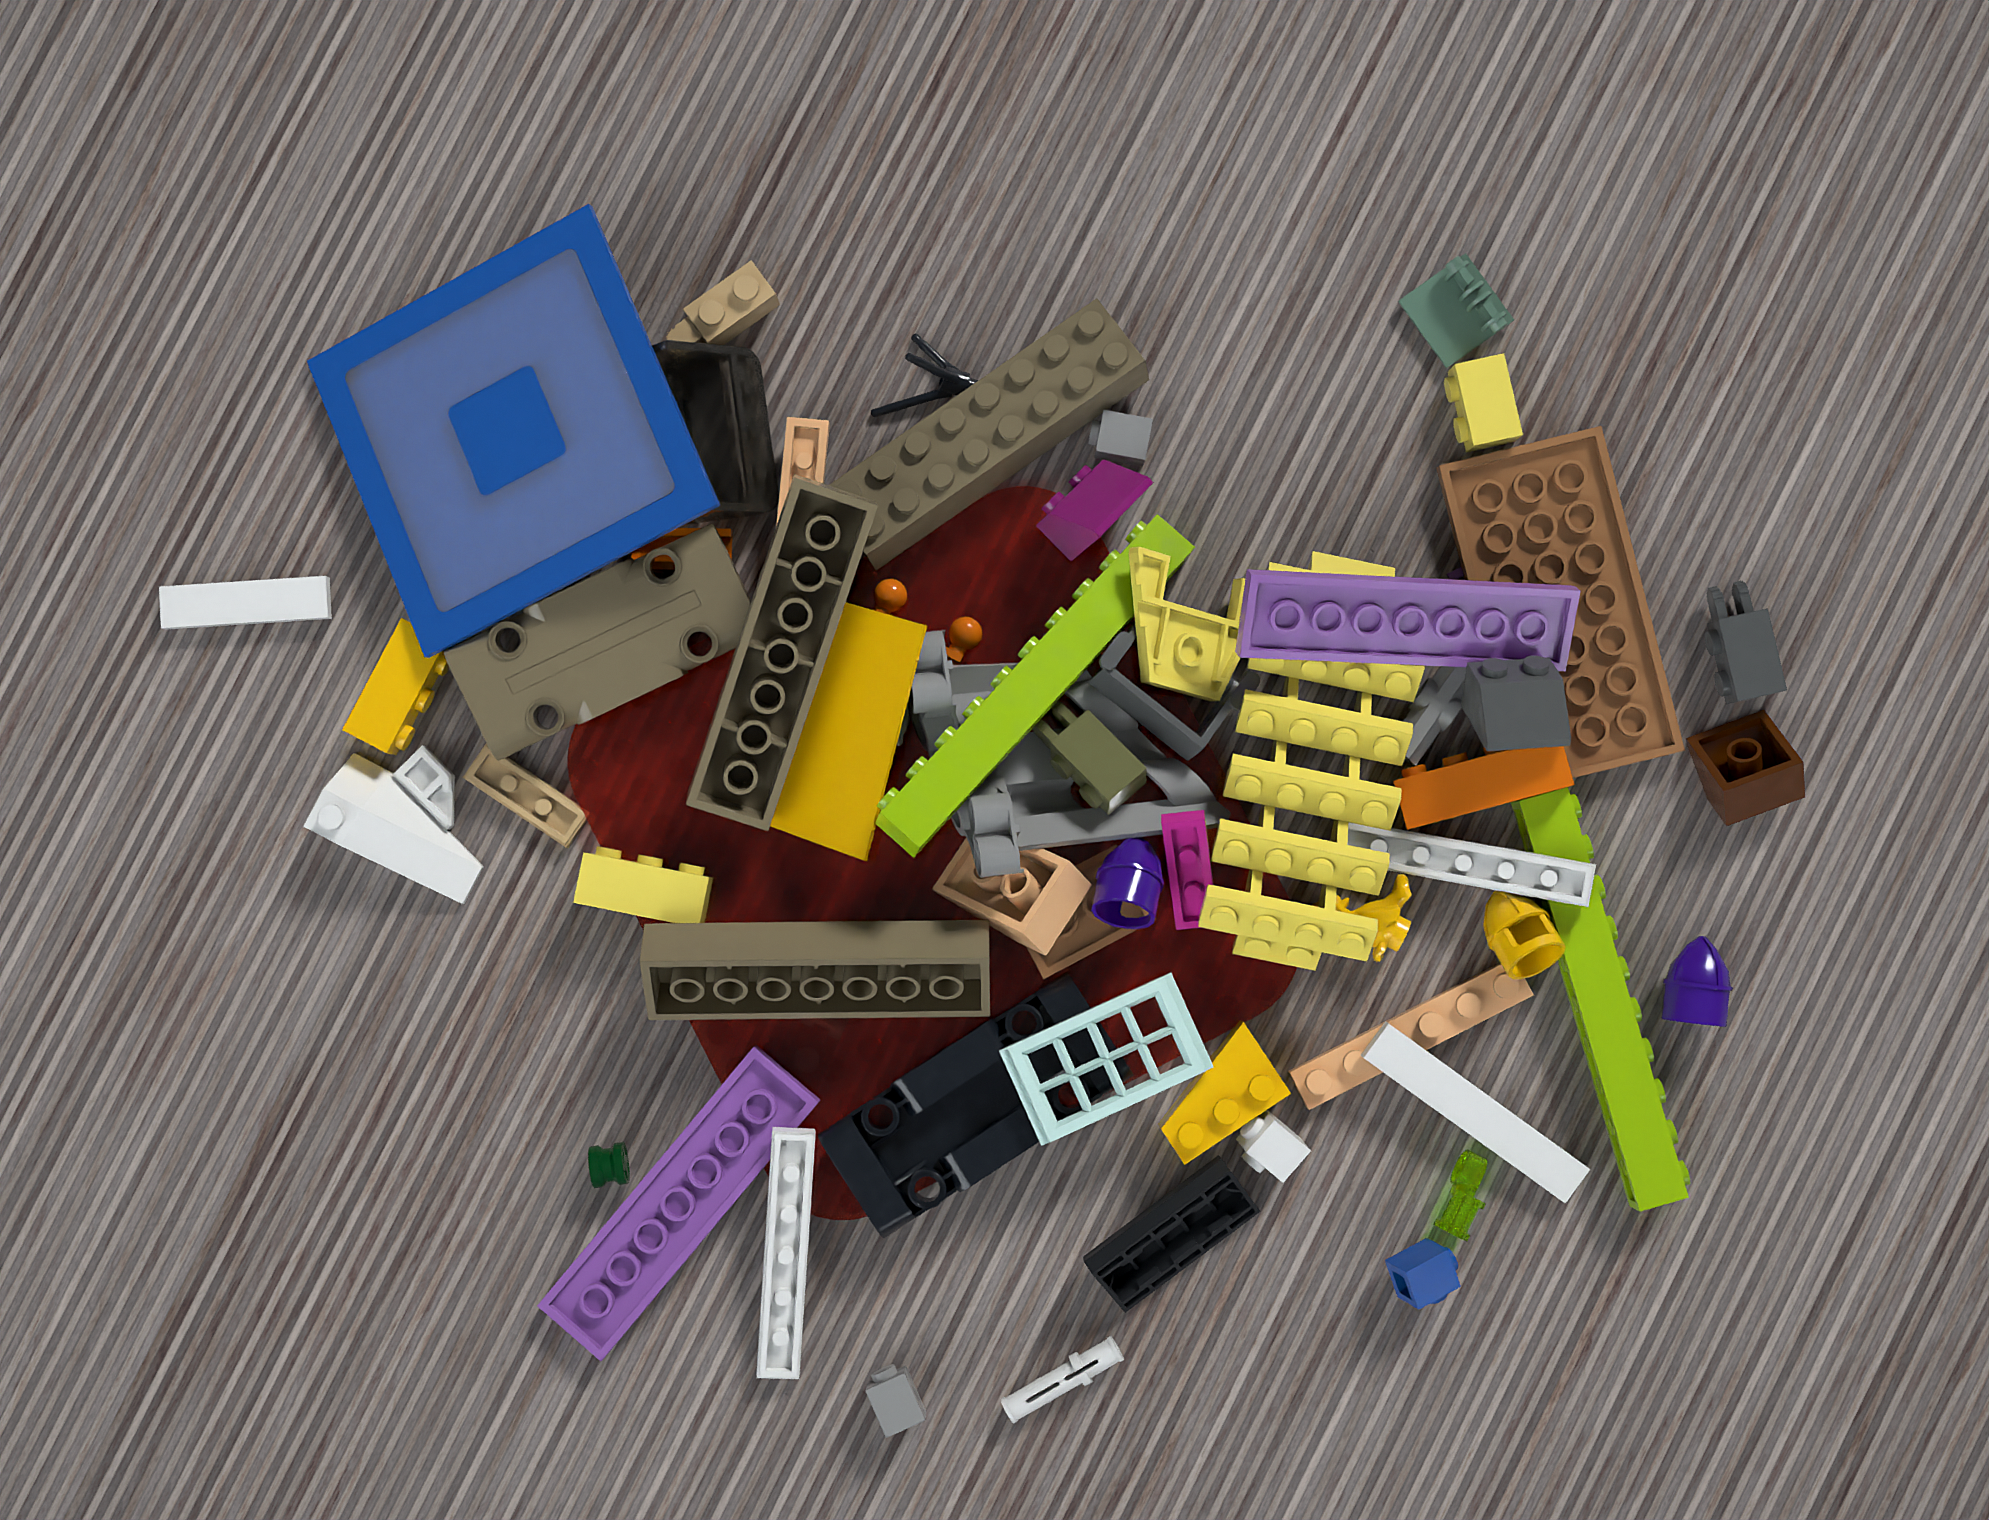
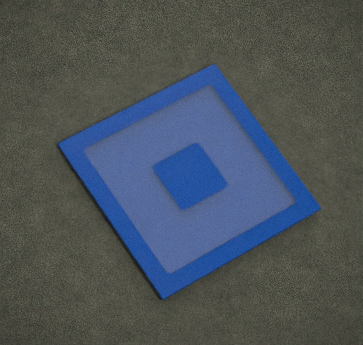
M590 204L585 205L307 360L426 658L446 650L720 506L595 211Z

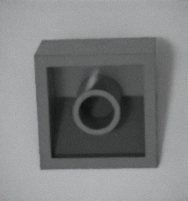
M1528 656L1524 659L1514 660L1488 658L1482 662H1467L1461 707L1486 751L1570 746L1571 732L1564 682L1549 657Z

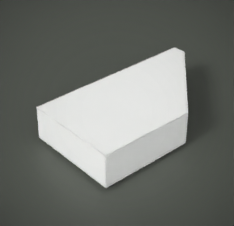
M422 745L393 776L446 830H450L454 826L455 775L426 746Z

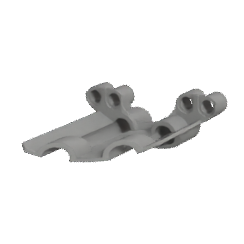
M946 630L925 633L909 695L908 707L918 739L923 748L928 752L930 758L938 751L934 743L949 726L957 730L966 720L962 713L978 695L985 700L994 690L990 683L1006 665L1013 670L1018 663L952 665V660H947L944 640ZM1086 670L1065 692V695L1076 703L1083 712L1089 710L1147 767V776L1162 789L1168 800L1120 805L1109 816L1101 807L1085 809L1072 797L1071 785L1074 780L1071 777L1066 780L1055 771L1050 763L1052 759L1051 750L1038 738L1035 732H1029L955 812L951 819L958 833L967 838L978 876L982 878L1023 873L1024 869L1020 867L1019 851L1163 834L1161 814L1204 810L1206 829L1218 828L1220 819L1229 820L1231 812L1216 801L1214 794L1196 773L1181 761L1167 758L1138 729V722L1088 683L1092 676ZM1066 728L1054 729L1053 731L1059 735Z

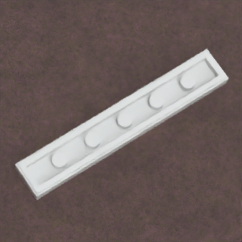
M1350 822L1348 824L1347 845L1390 853L1388 871L1589 907L1596 864L1391 828V831Z
M1385 1021L1361 1054L1368 1062L1564 1203L1568 1201L1590 1171L1583 1163Z
M772 1127L757 1378L799 1379L816 1135L813 1128Z

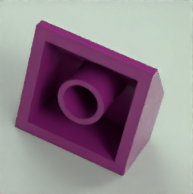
M1104 459L1092 470L1085 465L1068 481L1073 489L1066 496L1058 491L1041 508L1047 515L1036 526L1072 561L1100 538L1154 482L1148 476Z

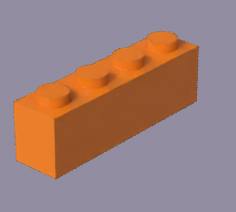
M1564 746L1486 751L1484 747L1485 756L1468 760L1467 753L1465 752L1443 758L1444 767L1427 771L1425 764L1401 770L1403 778L1394 780V785L1401 788L1400 806L1407 830L1575 785Z

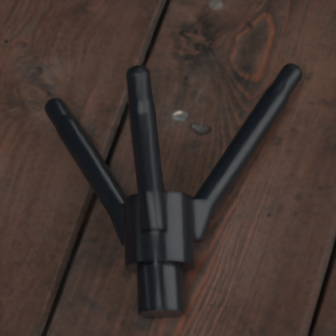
M915 333L911 336V340L937 365L912 353H907L905 359L940 377L938 389L872 409L871 415L878 417L936 399L950 398L952 394L959 395L979 380L970 378V373L961 371L949 363L931 345Z

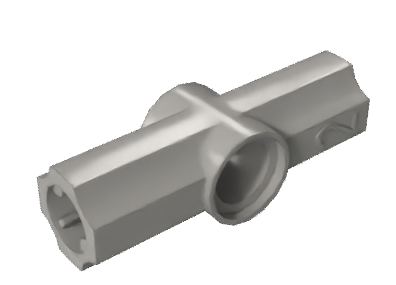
M1440 666L1433 677H1429L1419 688L1414 703H1409L1408 708L1410 710L1402 721L1413 723V735L1404 759L1405 762L1416 766L1440 731L1443 732L1450 725L1462 708L1466 667Z

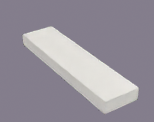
M327 576L159 587L161 628L166 630L332 619L330 577Z

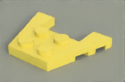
M1142 547L1130 548L1129 564L1141 682L1208 701H1220L1240 660L1235 650L1245 579H1233L1227 618L1165 601L1163 596L1171 556Z

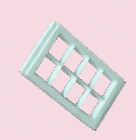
M1172 973L1156 978L999 1050L1041 1146L1214 1067ZM1155 997L1168 1026L1143 1037L1130 1007ZM1121 1012L1134 1042L1109 1053L1096 1023ZM1087 1027L1100 1057L1074 1068L1062 1038ZM1172 1034L1185 1063L1160 1074L1147 1045ZM1053 1043L1066 1073L1040 1084L1027 1054ZM1138 1049L1151 1079L1126 1090L1113 1060ZM1104 1065L1116 1095L1091 1106L1078 1076ZM1070 1081L1082 1110L1057 1121L1044 1092Z

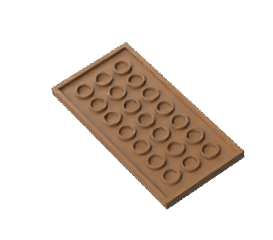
M1602 426L1439 465L1436 469L1465 580L1571 585L1581 591L1566 672L1558 671L1564 682L1571 732L1570 746H1564L1572 777H1580L1685 751Z

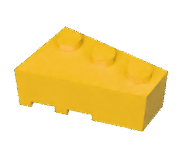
M1241 1020L1236 1022L1224 1041L1210 1056L1214 1067L1197 1075L1158 1123L1184 1165L1291 1094L1245 1023Z

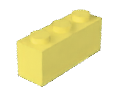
M600 846L596 847L595 854L583 852L573 903L672 923H705L714 879L713 877L703 876L705 867L680 863L679 869L673 870L663 868V859L638 854L637 862L620 859L622 853L620 850Z

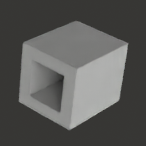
M1103 410L1101 421H1092L1088 445L1096 446L1094 458L1143 467L1153 419Z
M891 1364L871 1374L873 1380L867 1382L865 1391L886 1438L925 1421V1407L906 1365L896 1369L895 1365Z

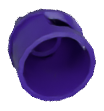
M1126 838L1105 857L1102 865L1097 869V884L1091 911L1095 917L1111 926L1124 929H1141L1149 927L1155 921L1159 895L1164 885L1161 862L1152 845L1143 838ZM1122 901L1140 906L1149 914L1139 918L1125 917L1120 913Z
M1699 936L1687 944L1670 964L1666 978H1663L1665 986L1661 1019L1727 1027L1729 994L1733 990V987L1730 985L1729 971L1716 947L1706 936Z

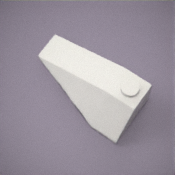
M353 753L324 787L303 827L457 902L465 904L484 866L393 776V772Z

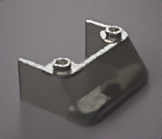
M666 340L652 345L675 401L683 402L687 429L720 503L719 507L686 524L754 516L774 510L778 504L779 491L762 368L756 354L745 347Z

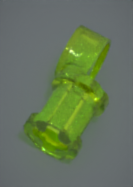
M1468 1149L1460 1155L1450 1177L1452 1186L1449 1193L1452 1196L1442 1217L1436 1218L1433 1225L1466 1242L1470 1238L1468 1230L1478 1210L1484 1209L1486 1203L1474 1198L1487 1169L1488 1160Z

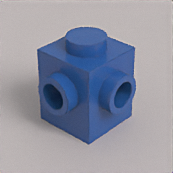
M1428 1238L1385 1260L1397 1297L1418 1310L1428 1304H1436L1443 1301L1450 1292L1461 1287L1456 1273L1458 1262L1453 1252L1448 1247H1443Z

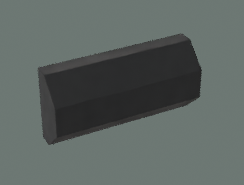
M1218 1155L1084 1255L1083 1260L1091 1274L1126 1313L1261 1211Z

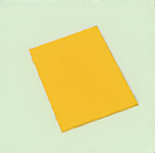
M845 602L770 824L771 827L867 861L876 829L875 822L880 812L877 804L884 796L927 625Z

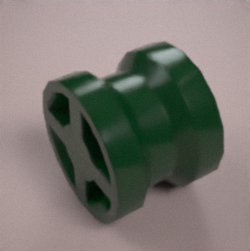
M624 1142L614 1143L611 1148L605 1149L599 1145L589 1147L588 1166L591 1183L594 1188H602L607 1182L615 1181L619 1185L629 1183V1158Z

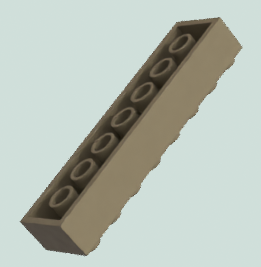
M1096 298L829 484V486L876 501L878 508L863 549L864 555L876 571L1099 416L1103 413V410L1109 409L1149 381L1146 361Z
M796 474L793 475L687 793L686 805L766 831L769 830L878 508L876 501Z
M989 920L644 924L640 968L648 1020L990 1016Z

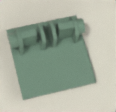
M1466 253L1461 257H1455L1445 265L1444 269L1398 301L1446 369L1514 321L1511 314Z

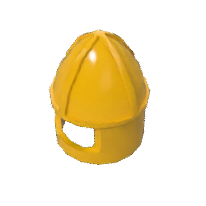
M1497 890L1493 892L1485 906L1483 928L1489 948L1495 952L1507 975L1513 980L1525 979L1541 973L1555 964L1564 954L1565 944L1550 921L1549 913L1536 902L1522 895Z

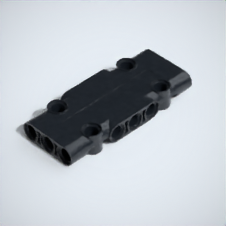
M1065 972L1018 1004L1013 1005L995 1019L992 1017L897 1078L890 1084L889 1088L872 1097L869 1101L817 1134L826 1153L882 1238H886L927 1210L937 1207L944 1199L956 1191L962 1192L1039 1142L999 1050L1090 1009L1089 1004L1068 972ZM1029 1011L1035 1016L1036 1026L1031 1032L1021 1034L1013 1029L1012 1018L1017 1012ZM1097 1022L1096 1025L1108 1052L1116 1050L1115 1044L1102 1024ZM1087 1027L1062 1038L1074 1068L1100 1057ZM1053 1043L1027 1054L1040 1084L1066 1073ZM1123 1057L1113 1060L1122 1083L1134 1076ZM1104 1065L1078 1076L1090 1103L1114 1089ZM1070 1081L1044 1092L1057 1121L1082 1110L1079 1102L1074 1105H1066L1059 1100L1058 1092L1064 1084L1070 1083ZM878 1104L888 1106L892 1110L893 1121L886 1126L875 1125L870 1118V1109ZM922 1177H932L938 1182L940 1190L935 1196L925 1198L917 1192L916 1182Z

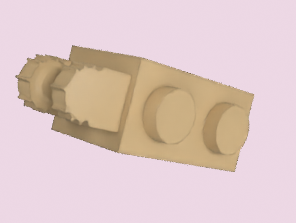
M752 260L683 308L687 317L676 324L674 329L671 328V331L667 332L668 336H666L669 344L668 347L672 348V353H675L680 358H686V356H690V353H695L706 344L714 353L780 305L776 293Z

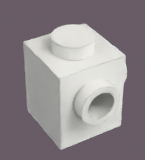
M1268 1110L1243 1125L1240 1129V1135L1236 1138L1245 1150L1241 1157L1259 1173L1266 1168L1283 1183L1311 1152L1298 1135Z

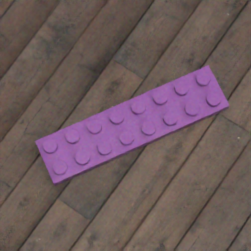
M1247 569L1235 652L1240 658L1466 667L1467 662H1482L1488 658L1514 660L1524 659L1528 656H1541L1544 658L1549 657L1558 671L1566 672L1581 591L1571 585Z
M757 1045L754 1046L537 1306L597 1359L602 1361L768 1164L771 1153L772 1127L798 1128L820 1102V1099Z

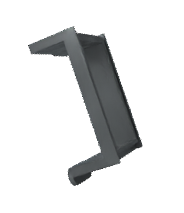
M1134 620L1128 630L1120 632L1099 660L1101 667L1088 683L1186 761H1189L1205 748L1230 710L1238 711L1241 709L1245 689L1255 691L1260 684V677L1257 673L1250 670L1246 671L1236 680L1231 677L1220 701L1214 704L1196 732H1194L1115 669L1137 637Z

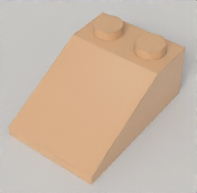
M966 838L932 889L980 920H989L990 926L1016 942L1046 956L1092 884L1069 860L1042 848L1019 851L1020 867L1024 869L1023 873L980 878L975 867L970 844Z

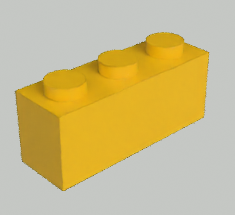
M401 618L342 730L385 753L397 755L400 749L404 751L414 737L415 728L412 725L419 712L425 713L433 701L435 691L431 689L439 675L444 676L450 669L444 651L430 658L424 657L411 622Z

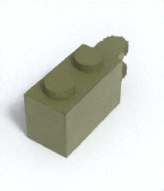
M1058 701L1051 708V712L1054 718L1066 729L1057 735L1041 719L1032 730L1051 750L1052 759L1050 763L1055 771L1066 780L1071 777L1081 787L1079 792L1083 799L1094 809L1100 806L1109 816L1146 783L1147 767L1089 710L1077 718L1065 705Z

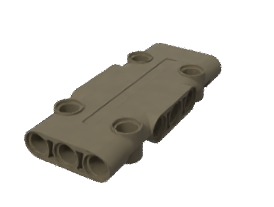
M711 523L665 546L654 549L635 560L634 558L626 560L523 609V613L444 650V655L489 749L499 761L575 724L580 725L689 673V670L735 649L751 604V599L715 525ZM668 555L674 561L675 571L671 577L663 580L656 577L652 567L657 557ZM506 628H513L520 635V645L514 652L505 650L501 645L500 636ZM698 631L705 632L712 640V649L704 656L693 653L689 645L691 636ZM544 704L554 707L558 713V722L553 728L544 727L538 721V710Z

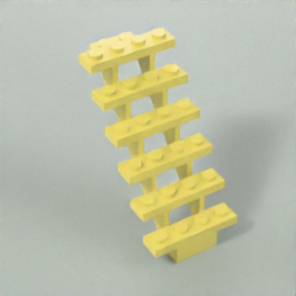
M1315 551L1312 552L1308 569L1269 562L1267 569L1271 571L1395 577V568ZM1248 658V669L1286 676L1282 697L1245 689L1241 709L1236 721L1235 732L1274 740L1270 761L1233 754L1224 784L1223 796L1262 804L1258 826L1220 819L1210 861L1249 869L1246 890L1243 892L1208 884L1199 914L1198 927L1236 934L1232 954L1316 971L1322 952L1367 961L1378 931V919L1335 911L1336 891L1338 887L1379 896L1389 868L1390 853L1347 845L1348 824L1350 822L1391 831L1401 801V788L1359 780L1360 758L1402 766L1413 735V723L1371 715L1372 694L1414 703L1424 673V665ZM1299 679L1358 691L1354 711L1298 700ZM1287 743L1346 755L1342 776L1286 765ZM1275 807L1334 819L1330 841L1274 830ZM1263 872L1322 884L1318 907L1261 895Z

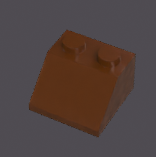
M1765 710L1686 738L1687 747L1706 797L1726 826L1805 798L1804 762Z

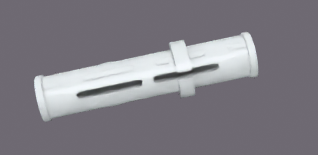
M1109 1336L1105 1341L1080 1355L1077 1352L1069 1356L1070 1361L1037 1378L1008 1397L1002 1398L1001 1403L1010 1420L1016 1423L1020 1418L1050 1403L1082 1383L1084 1386H1087L1093 1382L1092 1377L1119 1361H1123L1124 1357L1112 1336ZM1094 1360H1097V1361H1095L1094 1363H1092V1364L1088 1365L1087 1367H1084V1368H1083V1366L1089 1364L1090 1362H1092V1361H1094ZM1059 1382L1054 1386L1048 1388L1047 1390L1043 1391L1042 1393L1036 1395L1035 1397L1028 1399L1031 1396L1037 1394L1038 1392L1044 1390L1045 1388L1051 1386L1052 1384Z

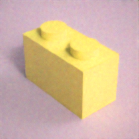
M1504 353L1454 364L1448 371V377L1444 379V387L1448 401L1450 403L1455 402L1458 418H1454V431L1457 441L1459 443L1464 442L1466 453L1512 443L1519 439L1523 432Z

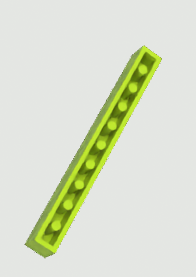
M1158 514L1148 525L1141 520L1125 538L1130 544L1120 554L1114 549L1099 566L1103 573L1095 582L1087 578L1072 595L1076 602L1069 610L1066 611L1063 607H1060L1045 624L1049 631L1043 638L1039 640L1033 636L1018 653L1022 660L1012 670L1006 665L990 683L994 688L985 700L978 695L962 713L966 718L964 723L957 730L949 726L934 743L938 751L929 760L921 756L905 775L910 781L900 791L895 787L891 788L877 804L881 812L875 824L913 858L1134 618L1129 549L1132 547H1142L1171 556L1166 582L1186 562L1195 546Z
M1568 787L1511 802L1525 852L1590 863L1589 859L1594 858L1592 843L1587 834L1582 835L1578 819L1582 817L1579 800L1575 794H1570ZM1594 875L1589 907L1541 898L1539 900L1542 909L1549 913L1550 921L1565 944V952L1558 960V965L1629 1206L1641 1212L1689 1198L1686 1185H1690L1691 1182L1684 1161H1678L1674 1144H1678V1135L1671 1119L1666 1120L1662 1103H1666L1663 1085L1658 1078L1654 1079L1650 1063L1654 1062L1651 1044L1646 1037L1642 1038L1637 1023L1642 1021L1641 1009L1634 996L1630 997L1625 981L1630 980L1629 969L1624 957H1618L1614 944V940L1618 939L1617 928L1611 915L1606 916L1602 900L1606 899L1605 887L1601 877Z

